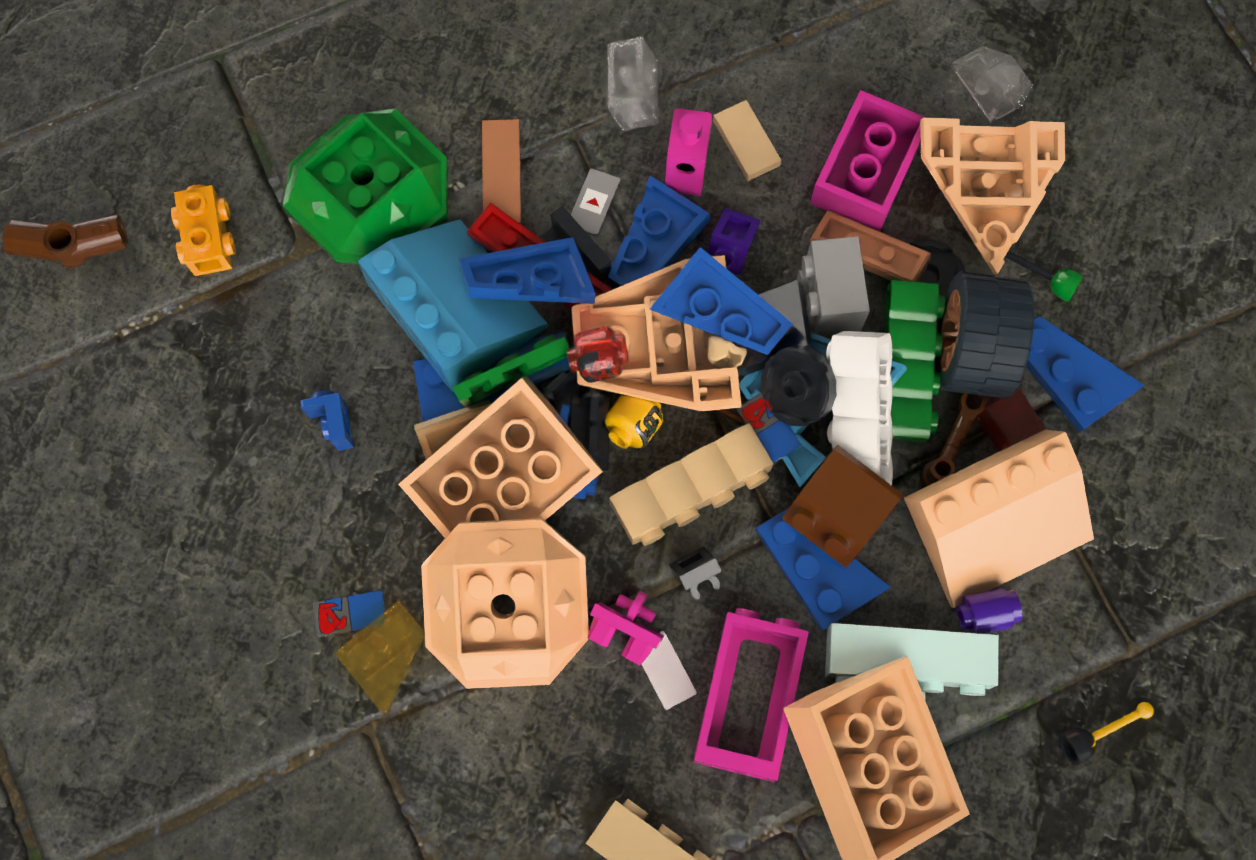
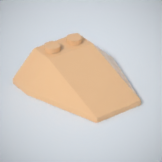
M725 255L713 256L715 260L726 268ZM690 259L682 260L595 297V304L580 303L572 307L578 385L698 411L741 408L737 367L720 369L710 364L707 359L709 337L714 334L649 310ZM598 351L599 361L595 360L592 367H586L580 372L578 358L586 353ZM608 363L612 366V369L609 371L613 372V377H615H605L604 380L588 383L582 378V376L594 377L590 370L596 376L607 374L605 370L609 366Z

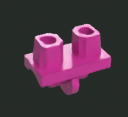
M642 591L638 593L634 601L622 594L619 595L615 605L628 611L627 616L601 602L599 604L595 603L590 613L594 619L587 638L607 648L617 629L630 635L631 637L621 655L638 665L645 661L653 648L657 649L660 646L665 635L636 621L637 617L652 623L657 613L643 606L648 595Z

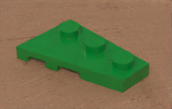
M554 335L544 338L533 345V351L522 356L519 353H515L497 363L498 366L486 372L479 371L464 378L461 383L452 386L459 402L465 407L471 406L517 383L521 378L529 377L571 356L572 352L565 337L556 340Z

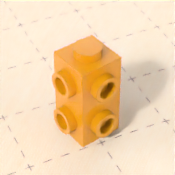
M192 185L186 190L174 192L176 207L171 208V216L176 230L180 231L181 241L176 242V251L182 265L186 264L194 276L232 269L230 255L236 254V248L231 232H227L225 221L231 219L226 198H220L212 185Z

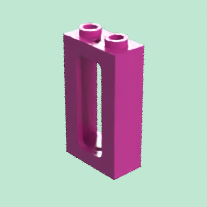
M737 608L735 613L727 612L693 763L776 782L778 781L789 729V722L783 708L794 703L809 631L799 629L800 623L793 620L776 618L775 623L760 620V614L755 611ZM745 640L775 646L780 653L757 757L719 748V739L740 644Z

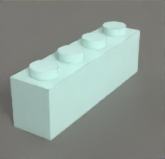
M831 623L827 628L825 678H836L835 683H838L901 657H908L922 692L942 693L944 692V686L960 687V694L984 696L985 689L998 686L999 635Z

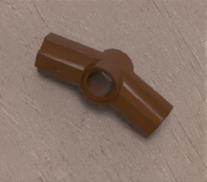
M118 214L74 225L63 221L46 225L11 220L8 225H5L2 235L3 250L8 255L58 261L62 266L68 268L82 265L89 257L127 249V244H129L127 232ZM71 240L66 248L60 249L65 242Z

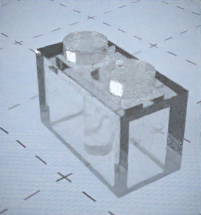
M643 36L607 44L608 110L623 131L659 124L658 60Z

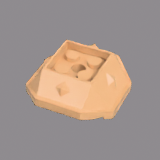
M542 518L460 522L421 565L425 647L467 689L550 685L588 641L589 618L586 556ZM500 594L509 595L515 602V610L509 614L499 613L493 605L494 597Z

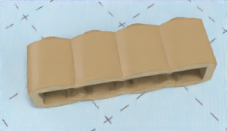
M749 423L731 431L717 441L699 448L681 460L656 471L647 478L622 489L609 498L610 505L632 545L642 542L644 546H647L665 535L663 529L676 522L679 527L685 526L700 516L698 510L710 504L714 508H718L728 503L735 497L733 491L747 485L750 490L763 484L770 478L767 473L772 470L773 462Z

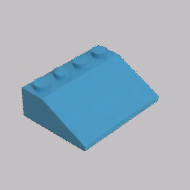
M460 219L391 239L358 260L368 286L452 392L454 391L452 386L461 383L464 378L476 372L486 370L548 328L547 322L529 301L469 297L460 270V259L488 254L483 246L468 236V228Z

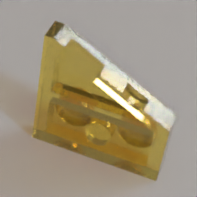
M397 601L334 654L383 715H387L392 709V702L402 680H405L410 670L414 654L418 652L422 644L425 632L403 604Z

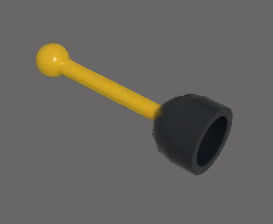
M1141 702L1135 711L1093 733L1082 728L1070 729L1059 735L1061 749L1071 763L1079 765L1089 760L1095 754V741L1140 717L1150 718L1154 713L1153 706L1148 702Z

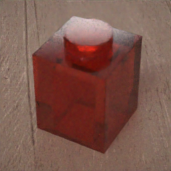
M1020 389L1016 390L1009 398H1002L986 407L977 418L998 451H1002L1046 429Z

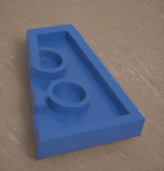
M573 237L460 259V270L470 298L595 304V291Z
M1039 316L1034 320L1031 350L1026 368L1079 433L1144 386V384Z
M788 509L758 526L755 530L821 632L826 630L831 623H837L891 588L856 559L845 568L782 520Z

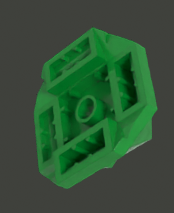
M396 108L345 115L290 162L283 207L336 262L359 264L358 260L389 240L442 225L448 219L447 157ZM363 178H373L372 181L366 185H357V183Z

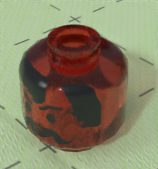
M603 326L577 333L574 337V347L567 349L568 361L572 372L579 371L582 378L588 383L618 377L622 374L624 365L629 364V354L623 333L617 334L611 326Z

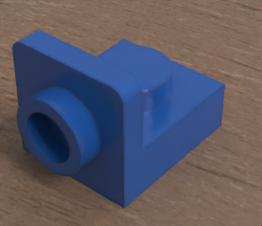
M319 391L313 393L311 398L300 401L301 409L309 418L325 416L321 417V428L325 440H330L338 451L354 448L347 403L339 393Z

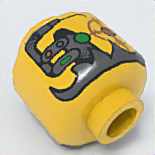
M621 394L605 416V425L610 432L608 434L610 440L623 449L628 447L644 448L663 423L660 402Z

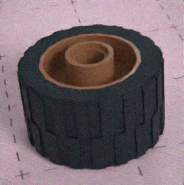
M962 271L954 276L945 296L944 314L942 319H940L938 333H942L943 344L940 357H936V371L940 372V388L942 390L999 398H1009L1016 392L1026 370L1033 337L1034 298L1032 288L1026 280Z

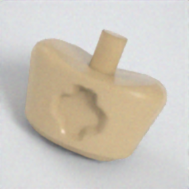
M713 335L709 337L707 359L710 364L721 369L738 367L743 363L747 354L746 348L735 345L732 341L720 336Z

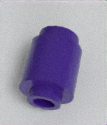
M1003 588L964 596L962 598V605L957 607L959 623L963 630H969L970 633L988 634L1013 628L1014 623L1021 622L1023 618L1018 595L1014 590L1005 591Z

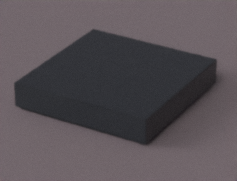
M798 280L758 294L791 321L793 325L768 355L732 342L747 350L743 363L737 367L738 374L741 377L764 369L768 359L784 348L798 345L809 346L813 349L804 289Z

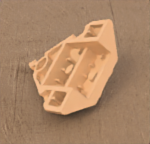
M922 118L920 119L921 159L989 268L996 275L1005 263L1003 259L1011 245L1018 241L1046 193L1045 188L1054 173L1059 172L1065 161L1064 122L1029 121L1017 127L960 126V119Z

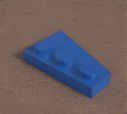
M650 175L645 186L646 192L642 202L637 205L634 212V221L627 237H624L608 275L610 284L618 288L673 265L709 223V213Z
M701 247L649 309L766 355L770 353L793 325L791 321Z

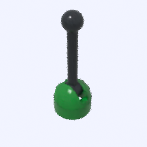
M1010 251L1005 256V258L1050 280L1052 293L1068 303L1084 276L1071 269H1062L1052 273Z

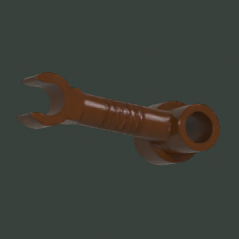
M964 393L958 401L959 413L940 455L937 459L929 461L920 473V483L923 488L955 473L954 461L974 419L979 417L985 410L987 405L986 398L981 402L978 409L972 410L966 405V399L969 394ZM935 469L943 471L945 477L939 476Z

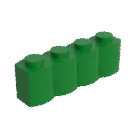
M891 280L887 286L883 333H890L892 361L901 363L907 368L905 373L892 386V406L890 412L893 428L892 440L925 443L929 439L930 434H935L937 430L938 411L932 410V395H938L940 372L934 371V357H940L943 336L942 333H936L937 318L942 319L945 308V296L939 295V284Z

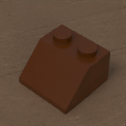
M837 445L782 517V520L847 568L904 494Z

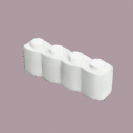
M843 331L832 335V340L829 342L826 350V359L830 363L836 378L837 392L832 407L833 420L830 421L827 430L828 441L832 444V449L839 445L892 485L893 464L891 447L893 428L890 414L892 406V380L890 375L892 365L890 333Z

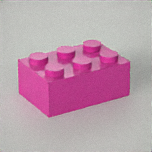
M860 90L817 179L810 204L825 211L830 210L877 231H881L921 144L920 119L926 117Z

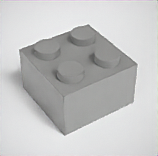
M859 237L811 241L807 255L802 256V270H798L797 279L803 286L804 293H806V309L811 333L832 340V335L843 331L861 332L870 308Z

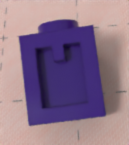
M725 208L712 233L707 253L712 257L725 255L726 269L734 274H741L747 253L758 232L761 220Z

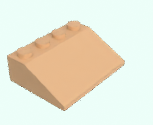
M525 376L398 485L446 538L460 522L539 518L546 520L596 478L602 470L554 407L531 380Z
M1043 430L904 497L952 608L961 605L964 596L989 591L1094 539L1082 469L1067 433L1063 431Z
M901 657L817 690L783 708L842 860H894L969 815L908 657Z

